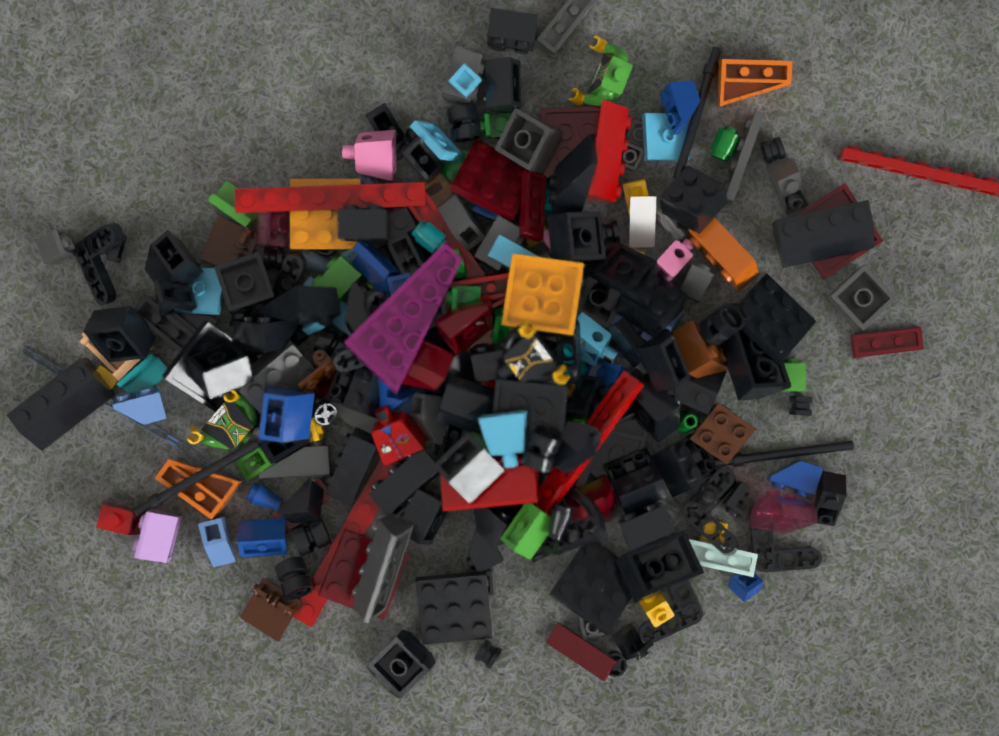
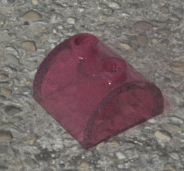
M290 212L257 213L256 246L262 248L270 247L271 249H290Z
M779 490L766 491V494L761 496L754 504L750 518L751 528L784 534L818 523L816 509L810 502L799 500L796 493H788L782 497Z

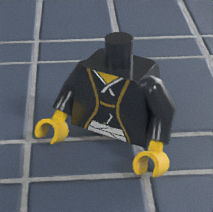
M525 319L521 325L508 331L502 350V356L506 362L496 368L503 380L515 373L521 382L556 381L558 384H565L571 377L570 375L563 374L567 369L565 365L555 369L557 367L556 357L537 333V327H533L531 323L529 324V319Z

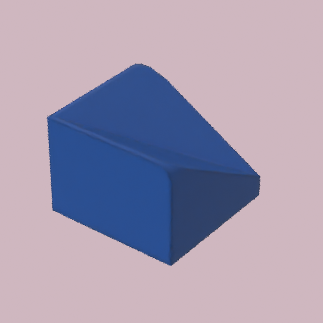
M754 573L753 577L734 574L730 578L728 587L745 602L761 590L763 580L756 573Z

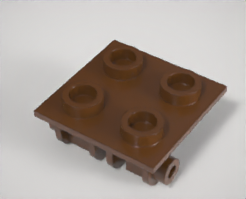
M218 216L199 259L217 266L250 255L254 251L260 234Z
M324 350L314 352L313 359L317 369L298 384L301 391L315 392L316 394L320 390V385L325 381L330 382L333 380L336 368L332 365L331 358Z
M718 402L702 424L697 423L693 429L695 432L690 439L725 464H728L756 428Z
M263 577L259 585L255 584L252 592L254 594L240 618L279 642L302 601L299 599L286 600L282 589Z

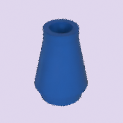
M255 482L246 497L247 500L251 501L250 504L270 508L275 511L278 510L283 499L262 483L257 484Z

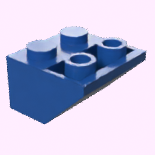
M267 386L263 399L259 439L276 442L309 439L315 392Z

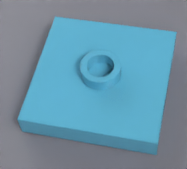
M666 113L642 114L644 161H678L688 129V123L677 135H673L671 127L667 122Z
M414 121L411 124L412 130L439 159L460 162L464 158V153L437 124L423 121Z
M202 268L203 272L187 285L192 287L197 308L191 312L174 308L177 313L220 315L224 295L215 268Z

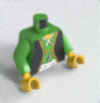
M593 36L598 42L594 47L591 45L589 47L605 54H603L588 93L585 95L577 88H573L571 91L576 96L568 99L576 106H581L585 103L586 105L600 107L602 100L612 102L620 97L633 67L632 64L628 63V53L625 49L612 43H607L606 40L599 36Z
M237 389L231 390L232 393L226 392L223 395L225 399L224 404L201 429L203 432L200 433L196 426H192L190 430L196 435H186V438L191 444L201 443L225 450H234L241 443L246 445L252 441L250 439L251 431L259 423L256 419L257 413L255 408L240 392H237Z

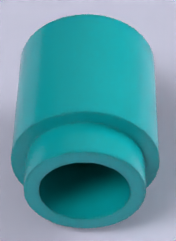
M424 220L418 224L411 234L415 237V241L431 254L437 251L444 243L447 244V241L444 240L447 235L430 222L426 223Z

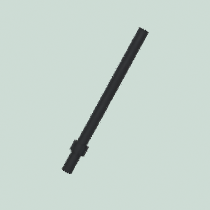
M718 47L712 48L709 61L704 66L702 72L704 77L698 93L700 102L691 116L673 175L674 179L686 168L712 79L716 77L718 71L717 63L721 53V49Z
M254 439L165 491L149 496L147 501L132 509L134 514L138 517L152 508L154 510L163 505L164 501L260 447L257 439Z
M853 441L749 454L738 452L728 464H725L718 458H714V466L733 465V467L743 466L744 463L853 450L854 446Z

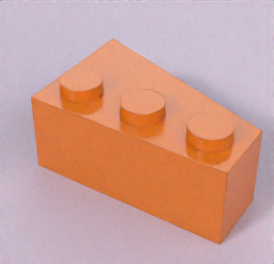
M720 59L718 64L717 107L791 85L792 61Z
M715 217L700 234L691 229L688 230L691 238L689 240L694 248L702 250L707 262L720 271L719 273L723 279L730 283L737 293L759 276L756 260Z
M168 459L155 479L167 488H170L203 468L177 459ZM215 472L177 495L213 520L217 518L243 480Z

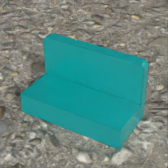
M151 353L121 379L117 385L119 388H124L126 392H130V395L140 392L141 388L147 386L155 387L164 379L162 375L168 366L157 354Z

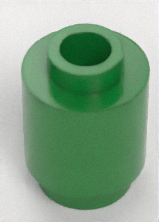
M725 126L724 129L719 128L710 149L712 151L710 155L723 162H727L728 158L732 157L741 138L737 135L738 131L729 126Z

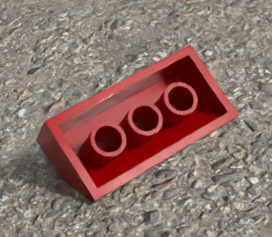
M602 100L599 108L595 134L598 164L586 200L614 204L615 199H620L622 185L618 184L619 175L623 176L625 162L621 161L622 152H627L629 139L624 137L625 130H630L632 115H628L629 108Z
M516 453L518 466L504 468L502 455L492 456L505 472L471 504L440 474L443 511L538 502L540 471L522 464L523 454Z

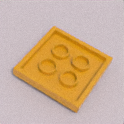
M290 179V187L361 184V179ZM338 210L290 212L291 250H354L353 247L358 241H341L337 238Z
M512 254L502 325L516 327L521 325L525 319H529V324L531 323L533 327L536 326L537 331L574 336L584 263Z

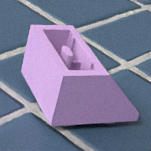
M157 509L146 511L145 515L142 514L139 521V528H141L140 537H136L133 544L134 558L164 563L169 562L182 516Z

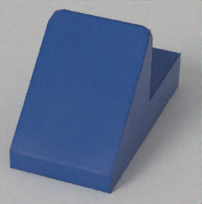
M600 359L595 366L586 363L585 366L588 368V371L584 375L602 377L605 386L615 383L622 372H626L627 368L617 364H610Z
M378 377L380 407L387 406L391 413L400 409L415 395V392L402 389V384L397 394H395Z

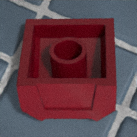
M491 300L471 303L456 308L434 321L438 335L455 356H458L493 329L494 311Z
M423 339L402 384L431 390L437 389L445 379L454 360L453 352L434 342Z
M608 476L574 488L588 495L597 504L605 523L612 521L617 510V504ZM565 497L567 506L574 508L572 513L574 514L573 523L588 517L584 508L576 500Z

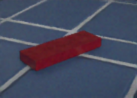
M527 169L522 172L519 236L540 242L544 236L546 175Z
M921 326L850 335L853 358L924 349Z
M561 623L556 624L546 641L548 645L602 681H606L617 662L616 659Z

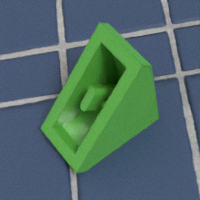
M261 447L235 461L246 481L251 480L259 475V473L278 463L271 464Z

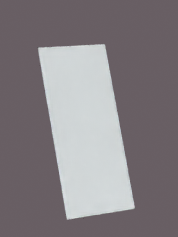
M656 196L630 197V248L655 247Z

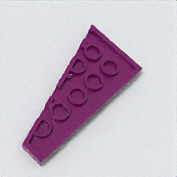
M446 243L344 342V345L395 394H397L462 262V258Z

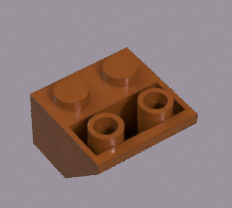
M691 320L672 332L689 375L700 378L728 370L727 358L723 354V349L720 345L714 346L709 344L702 337L699 322Z

